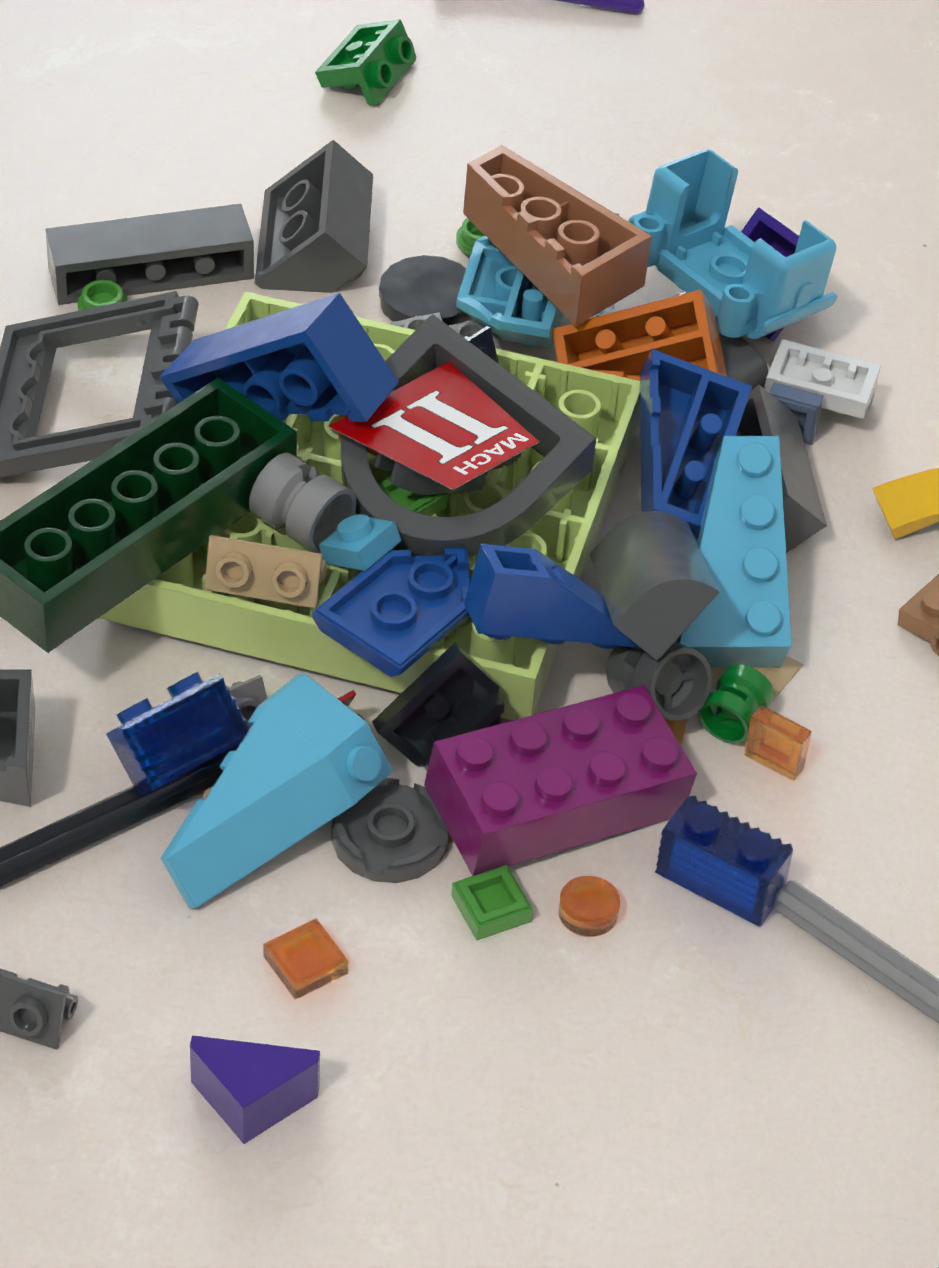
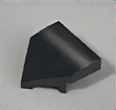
M454 642L386 707L372 723L378 734L413 764L424 765L427 771L435 741L500 724V716L504 713L505 704L498 694L499 686L495 679Z

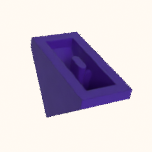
M194 1035L191 1037V1083L243 1144L318 1098L320 1087V1051Z

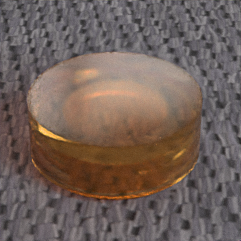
M596 876L574 878L562 888L558 909L559 918L568 930L577 935L586 937L603 935L609 932L617 923L620 896L616 888L603 878Z

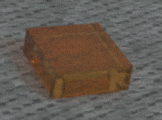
M761 705L751 717L744 755L794 781L804 769L812 731Z
M317 918L263 944V957L295 1000L348 974V959Z

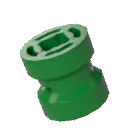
M734 664L730 665L717 681V691L709 694L705 704L698 711V717L707 732L725 743L739 744L748 739L756 727V717L766 712L774 700L775 692L770 681L757 669L748 665Z

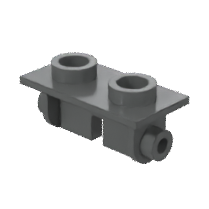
M0 968V1031L57 1049L60 1042L63 1018L70 1020L73 1017L78 1005V996L70 994L69 987L60 984L56 987L32 978L24 980L18 978L16 973Z

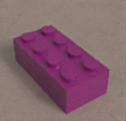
M642 685L435 741L424 786L470 873L474 876L504 865L512 866L680 817L685 810L697 772L646 687Z

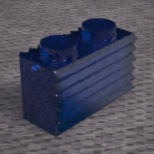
M196 672L166 688L172 699L153 708L149 699L146 698L116 714L121 725L106 733L139 797L240 744L250 730L247 726V720L242 716L241 709L236 705V700L230 694V688L225 684L224 677L220 673L203 682L199 673Z
M696 795L688 796L662 830V838L659 842L661 845L658 849L660 852L657 856L659 859L656 863L655 873L759 927L762 926L774 909L773 905L776 901V894L787 882L793 854L791 843L783 845L780 838L772 839L770 833L760 831L759 827L750 828L749 822L740 823L738 817L730 818L727 811L719 812L717 806H711L707 804V801L698 802Z

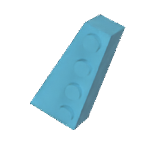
M724 436L714 460L697 542L720 593L677 638L676 642L703 654L711 667H729L734 664H743L750 667H781L792 648L779 436Z

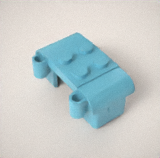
M704 149L659 166L654 172L646 211L631 216L628 222L652 236L647 267L655 265L659 272L686 293L700 289L703 291L715 311L720 334L731 338L745 335L751 339H758L834 305L838 296L834 292L824 295L837 249L833 239L807 220H804L795 253L785 257L761 238L753 242L734 226L725 227L738 176V169L710 149Z

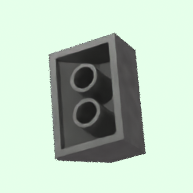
M330 141L265 190L254 282L259 288L332 293L347 281L353 282L358 279L367 268L373 174L336 141Z
M758 385L750 392L736 436H779L787 553L825 528L827 524L797 415Z

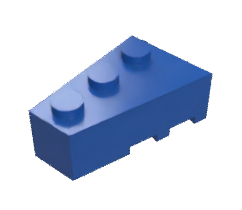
M651 349L640 372L641 512L663 511L674 514L689 524L696 541L698 540L714 460L724 436H736L752 389L751 385Z

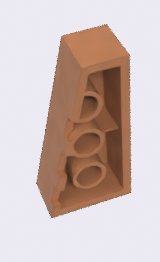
M503 145L467 163L463 214L575 326L645 286L652 238L650 234Z

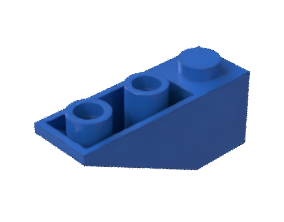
M491 544L480 545L464 602L478 634H484L498 640H506L511 637L535 638L554 645L569 641L591 643L603 649H615L618 646L640 648L613 626L604 596L538 550Z

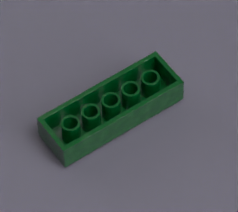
M220 378L213 380L0 520V617L45 652L49 653L207 543L210 535L217 536L250 513L249 498L252 487L268 462L277 455L286 452L297 457V431Z

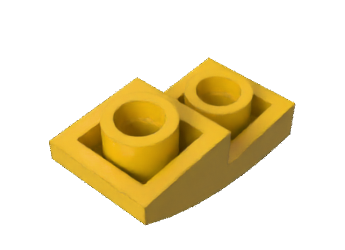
M939 468L907 475L872 488L894 540L939 522Z

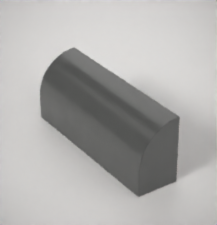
M645 511L633 514L616 524L589 554L613 626L655 660H658L720 593L689 524L671 513Z

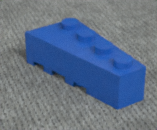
M340 293L195 339L159 376L177 403L182 402L213 380L220 378L281 421H284L289 414L308 415L310 421H329L333 415H348L350 421L367 422L399 384V381Z

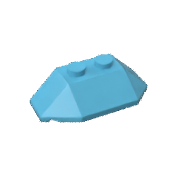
M486 236L475 241L457 296L456 307L484 327H490L491 332L503 340L519 342L532 347L553 348L554 338L552 329L559 327L562 312Z

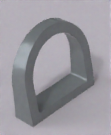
M432 314L385 361L399 381L394 390L449 361L539 441V443L531 448L544 458L515 489L497 503L478 512L455 517H437L420 514L401 506L391 499L378 485L371 472L367 459L368 447L343 434L341 435L343 485L353 490L356 496L355 512L357 515L363 514L371 518L395 522L401 538V542L396 547L403 550H411V553L419 555L444 554V548H467L468 557L478 555L481 544L504 546L523 535L593 470L596 437Z

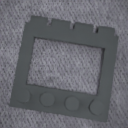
M177 291L5 326L0 346V478L91 461L177 405L178 403L159 376L192 342V332L194 331L199 306L197 299L189 295L179 297ZM151 329L133 418L36 436L56 348Z

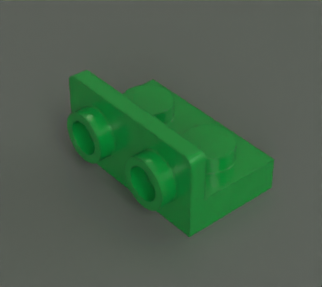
M401 19L360 24L353 28L315 71V74L322 88L341 86L343 89H350L360 85L369 106L378 105L416 61V54L413 43L408 37Z

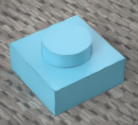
M359 514L342 520L338 524L337 530L318 545L327 564L366 571L401 542V538L394 521L371 518L367 515Z

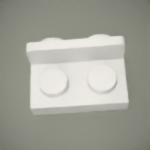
M782 339L766 377L764 389L770 392L773 383L776 382L824 396L822 408L864 419L867 408L871 407L874 399L881 365Z

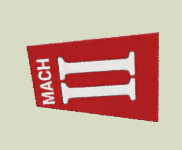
M449 361L392 391L367 422L350 421L347 415L327 426L452 490L539 443L532 434Z

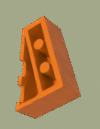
M701 289L590 318L577 326L571 323L552 329L557 362L640 381V372L651 349L727 376L715 311Z

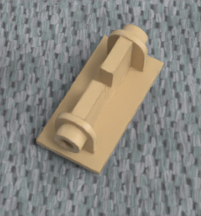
M210 535L204 590L317 608L319 585L324 582L327 561L322 560L323 554Z

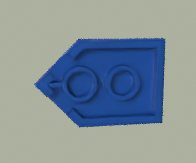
M444 548V554L414 556H411V550H390L366 571L360 572L312 611V618L322 633L388 676H399L470 616L464 604L470 584L467 548Z

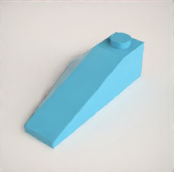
M305 673L297 674L256 708L248 721L252 727L236 751L228 752L219 766L223 772L206 799L197 800L160 858L189 908L196 909L343 813L393 772L368 723Z

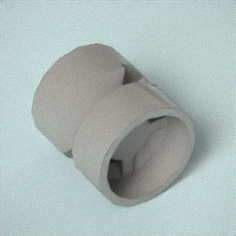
M286 452L277 455L268 462L258 475L250 494L249 509L255 517L276 530L286 526V533L289 538L312 552L321 553L318 544L336 531L338 524L342 520L354 515L356 496L353 490L329 476L319 475L315 467Z

